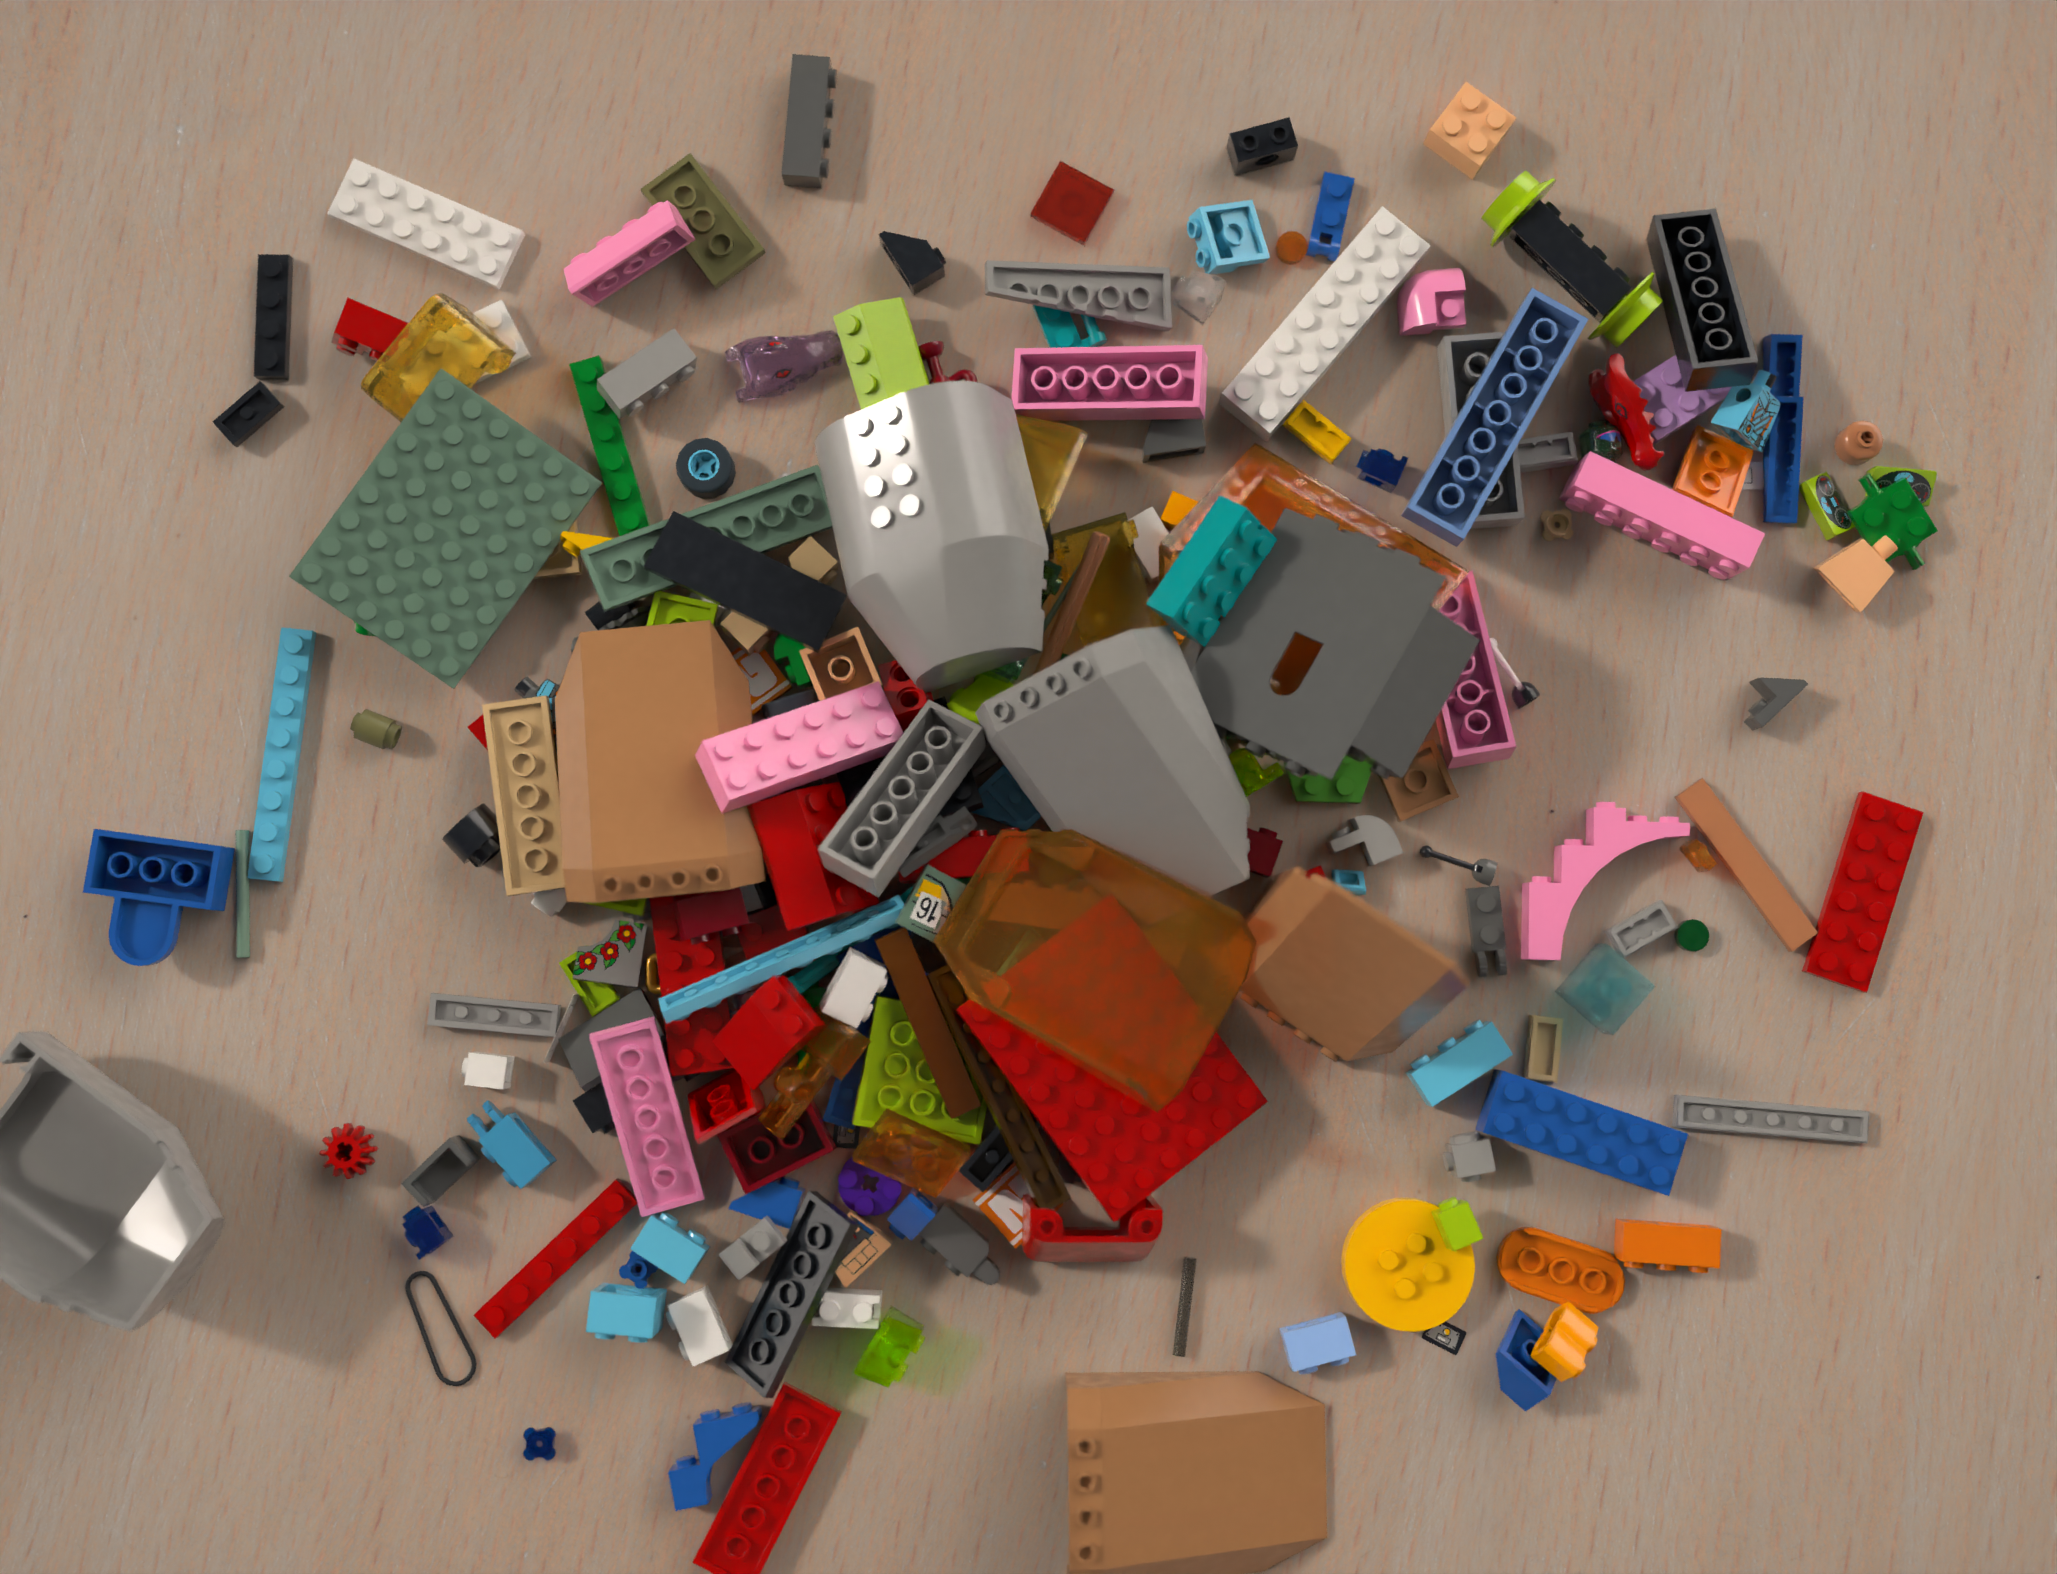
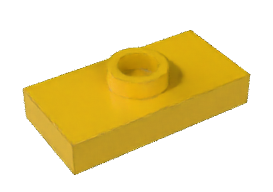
M1305 400L1298 405L1283 423V426L1330 465L1352 440V438Z

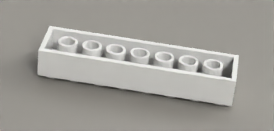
M1382 206L1222 392L1218 403L1263 441L1267 442L1423 260L1431 245Z

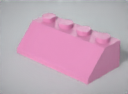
M668 200L666 202H658L648 209V213L640 219H633L625 223L622 231L616 235L607 236L598 241L596 248L587 254L581 253L575 256L570 261L571 264L564 268L568 289L572 295L593 307L694 241L695 238L673 204Z

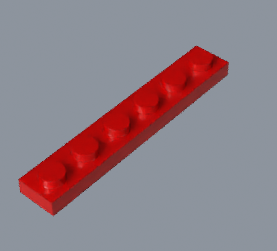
M617 1178L473 1316L494 1339L500 1336L637 1205L634 1194Z

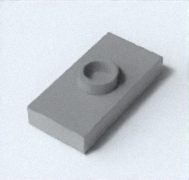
M1573 432L1524 438L1518 443L1520 472L1577 465L1578 458Z
M1658 900L1604 932L1620 959H1624L1677 929L1678 926L1663 900Z

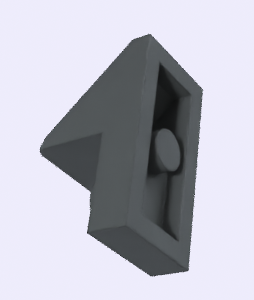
M1764 677L1750 681L1749 683L1763 698L1748 710L1751 715L1744 723L1752 731L1764 727L1808 683L1802 679Z

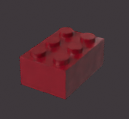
M809 1090L717 1135L745 1195L837 1148Z

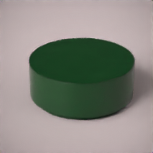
M1685 920L1675 929L1674 938L1681 949L1685 951H1699L1709 941V930L1699 920Z

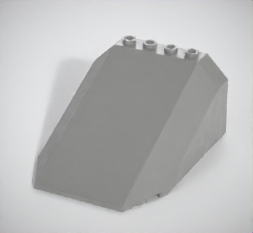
M1170 625L1131 629L1089 645L988 699L976 711L975 714L980 725L983 727L987 742L1086 878L1105 896L1113 893L1139 928L1249 879L1247 817H1250V805Z

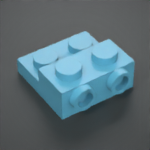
M1253 200L1199 207L1189 217L1187 233L1190 238H1195L1198 247L1196 262L1200 268L1204 267L1206 276L1233 272L1239 266L1265 263L1270 258Z

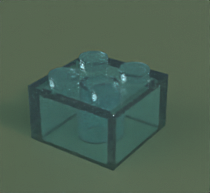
M1599 943L1594 945L1555 992L1600 1032L1614 1035L1654 989L1655 985L1607 943Z

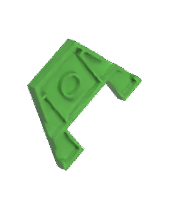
M1345 755L1332 780L1319 774L1317 777L1304 774L1301 778L1287 770L1286 773L1296 802L1359 804L1365 792L1372 765L1364 760L1362 763L1355 761Z

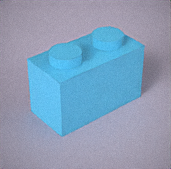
M662 1212L661 1215L655 1213L650 1216L630 1250L685 1284L694 1274L710 1246L704 1243L706 1238L697 1231L690 1229L687 1232L677 1226L679 1221L666 1212Z

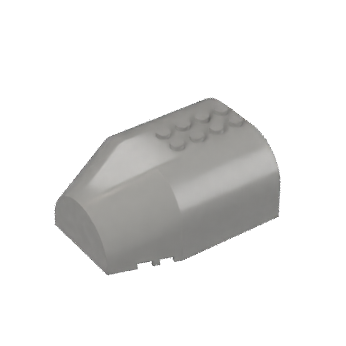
M972 381L940 382L903 392L846 416L822 430L817 436L814 445L848 598L917 688L931 692L1042 652L1045 611L1041 610L1042 590H1046L1047 580L1043 579L1044 561H1048L1049 549L1012 400L982 383Z
M46 1031L18 1032L0 1056L2 1064L28 1062L26 1066L20 1067L25 1072L22 1081L0 1109V1279L28 1300L38 1303L46 1302L59 1306L60 1310L66 1312L75 1311L90 1316L89 1319L127 1331H133L155 1317L189 1282L219 1239L224 1227V1218L178 1127Z

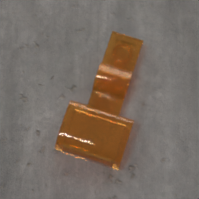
M820 1006L813 1009L825 1022L826 1026L801 1048L806 1053V1056L797 1067L786 1066L776 1074L774 1088L778 1093L757 1119L782 1140L829 1077L834 1075L842 1081L871 1042L869 1038L856 1028L822 1012Z

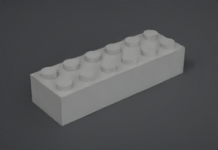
M1505 332L1444 336L1437 346L1445 437ZM1518 445L1470 529L1517 526L1525 518Z
M928 700L818 848L824 867L879 897L986 748L983 727Z

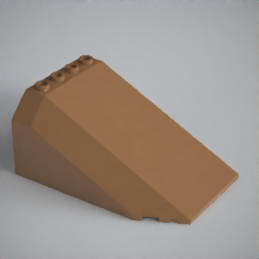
M705 620L580 632L555 698L562 859L567 902L600 903L727 890L766 881L768 869L749 814L748 805L722 814L695 757L703 740L753 724L749 680L740 669L712 622Z
M1297 866L1272 876L1227 944L1236 989L1242 992L1240 999L1250 1006L1256 1008L1260 1004L1269 1010L1267 1017L1277 1024L1283 1026L1287 1022L1296 1028L1293 1034L1307 1044H1310L1313 1040L1321 1045L1323 1048L1320 1052L1334 1062H1337L1339 1058L1344 1061H1352L1392 1053L1466 990L1471 983L1463 977L1464 973L1455 962L1335 882L1324 879L1316 874H1313L1309 879L1305 876L1307 872Z
M1260 1371L1065 1373L1068 1418L1069 1565H1067V1574H1251L1263 1572L1327 1538L1324 1403L1308 1397Z

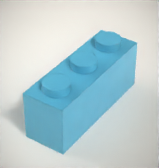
M1480 1019L1476 1020L1463 1029L1466 1034L1457 1040L1454 1037H1450L1437 1046L1439 1051L1434 1055L1428 1057L1427 1054H1424L1410 1063L1412 1069L1407 1071L1406 1074L1427 1106H1435L1513 1055L1492 1022L1484 1021L1482 1023Z

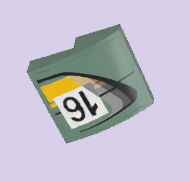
M925 864L895 923L951 951L981 893Z

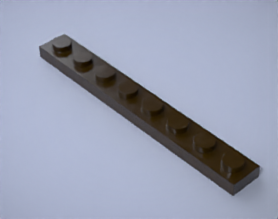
M955 961L927 974V979L938 1005L1036 1207L1052 1209L1071 1199V1196L1026 1104L956 1011L958 1007L973 997L957 962Z

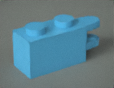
M487 1100L482 1106L486 1114L496 1123L492 1129L489 1130L481 1118L475 1114H471L467 1118L471 1127L481 1137L478 1141L483 1146L481 1148L482 1153L492 1163L497 1162L503 1168V1177L513 1187L518 1186L520 1189L529 1186L557 1161L515 1112L504 1116L490 1100Z

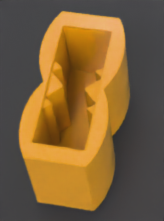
M1568 1301L1555 1308L1548 1318L1543 1333L1533 1347L1531 1357L1560 1382L1569 1378L1575 1379L1585 1368L1586 1364L1583 1361L1586 1354L1592 1351L1597 1344L1598 1339L1596 1335L1599 1327Z

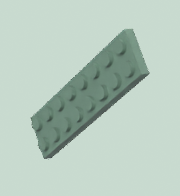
M819 465L681 514L762 554L833 528ZM669 519L580 551L604 612L677 586L644 569V565Z

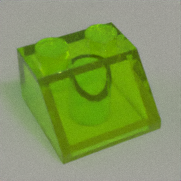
M891 1305L879 1328L859 1358L853 1373L858 1377L888 1388L893 1380L899 1383L909 1366L904 1363L910 1352L916 1354L926 1338L921 1334L924 1325Z

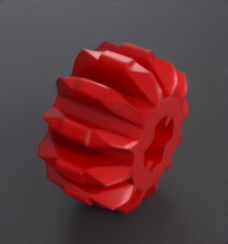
M346 1123L342 1129L339 1127L332 1128V1137L323 1138L322 1142L328 1146V1149L321 1150L319 1154L321 1156L328 1155L329 1160L323 1164V1167L330 1168L334 1166L333 1176L338 1177L344 1173L346 1179L354 1178L355 1172L359 1175L365 1174L367 1172L365 1165H373L375 1163L374 1158L369 1153L378 1151V1147L369 1146L368 1142L373 1140L374 1135L371 1133L363 1136L365 1131L363 1125H359L354 1129L352 1123ZM351 1145L353 1150L350 1152V1156L347 1157L345 1151Z

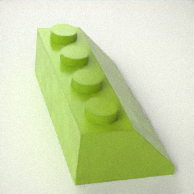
M902 297L858 304L833 316L861 410L911 389L929 385Z

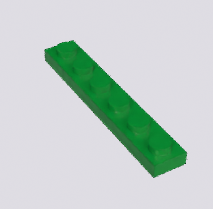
M598 355L569 364L619 536L650 526L620 420L597 390V379L606 374L602 359Z

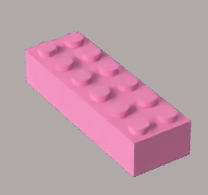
M1203 345L1015 348L1011 400L1019 421L1205 419L1208 357Z
M1591 451L1573 467L1559 497L1560 500L1566 502L1565 505L1569 509L1576 512L1585 511L1593 515L1594 520L1603 525L1611 526L1613 524L1623 529L1622 532L1626 536L1649 541L1654 549L1664 553L1670 551L1680 556L1679 559L1683 563L1690 566H1702L1709 570L1708 573L1711 576L1721 580L1731 579L1750 568L1765 533Z
M879 681L703 740L695 757L723 814L886 756L903 735V731Z

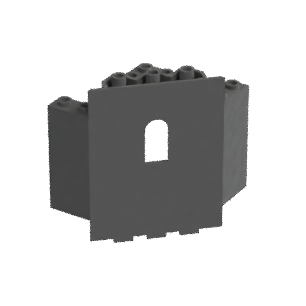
M1285 508L1271 532L1277 538V541L1254 573L1253 578L1235 601L1234 606L1225 617L1220 616L1218 621L1221 624L1215 634L1210 638L1205 647L1184 637L1179 646L1220 739H1224L1225 736L1238 738L1247 744L1245 749L1259 758L1268 755L1275 760H1282L1286 763L1285 769L1301 778L1304 774L1316 777L1319 774L1332 780L1345 755L1361 763L1363 760L1372 765L1370 771L1381 778L1388 779L1389 776L1403 778L1480 640L1431 606L1447 576L1435 572L1429 567L1419 565L1421 561L1419 557L1398 548L1396 550L1385 546L1379 548V540L1358 531L1355 533L1345 529L1339 531V523L1318 514L1315 515L1314 519H1311ZM1296 633L1322 644L1323 646L1300 687L1294 693L1281 696L1272 691L1270 684L1272 675Z

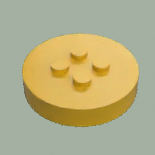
M1408 1197L1393 1198L1370 1207L1358 1217L1350 1228L1342 1250L1341 1265L1343 1278L1355 1303L1376 1322L1399 1331L1415 1332L1428 1330L1450 1319L1466 1301L1475 1275V1260L1471 1244L1456 1251L1447 1249L1431 1213L1439 1209V1207L1421 1199Z

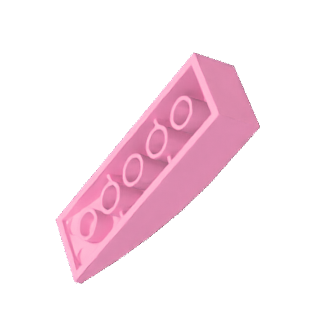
M1473 571L1445 575L1447 577L1432 601L1431 606L1480 640L1436 718L1447 769L1510 759L1516 748V743Z

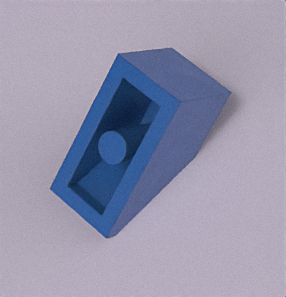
M782 1176L781 1180L776 1179L733 1200L728 1209L760 1220L768 1215L775 1225L790 1229L799 1211L805 1188L799 1187L800 1181Z
M913 1187L887 1218L891 1223L889 1229L900 1239L903 1240L907 1237L912 1241L936 1215L938 1207Z

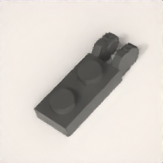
M1499 886L1465 889L1471 948L1475 954L1478 977L1487 976L1488 965L1484 951L1494 950L1495 968L1498 975H1506L1507 960L1504 951L1506 949Z

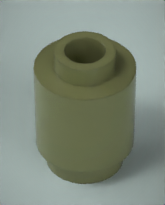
M365 709L362 714L358 712L354 716L350 727L354 731L353 736L355 739L380 749H393L402 732V726L397 725L396 720Z

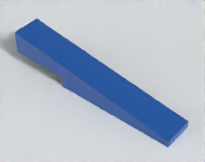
M1770 334L1763 337V370L1777 377L1770 393L1780 402L1778 414L1763 449V522L1797 523L1804 397H1799L1803 335Z

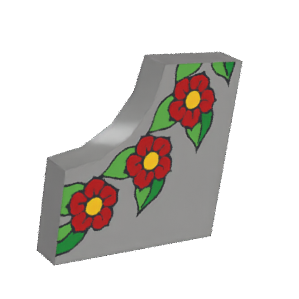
M615 920L611 932L602 941L591 946H578L573 980L637 988L647 924Z

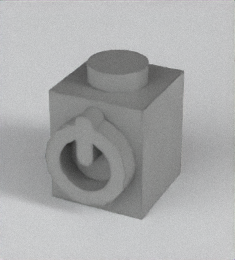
M1479 1131L1461 1133L1449 1137L1450 1143H1446L1447 1152H1443V1161L1446 1171H1451L1452 1176L1462 1178V1182L1481 1180V1174L1496 1171L1490 1139L1481 1137Z

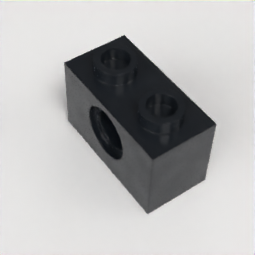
M1290 117L1230 133L1226 149L1234 176L1294 160L1298 144Z

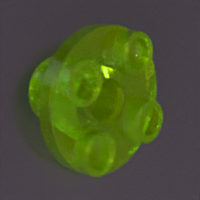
M1245 747L1239 748L1228 755L1246 797L1284 774L1279 762L1263 770L1256 757L1248 752Z

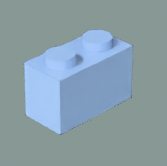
M1342 1312L1279 1328L1288 1364L1293 1372L1299 1371V1374H1309L1317 1371L1318 1365L1329 1362L1330 1366L1342 1365L1349 1362V1357L1356 1355L1348 1322Z

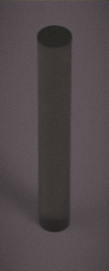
M1184 1257L1173 1346V1355L1180 1357L1186 1356L1197 1260L1194 1257Z

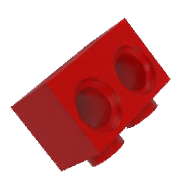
M897 660L880 664L878 668L885 695L902 731H906L928 700L934 702L932 693L917 688Z

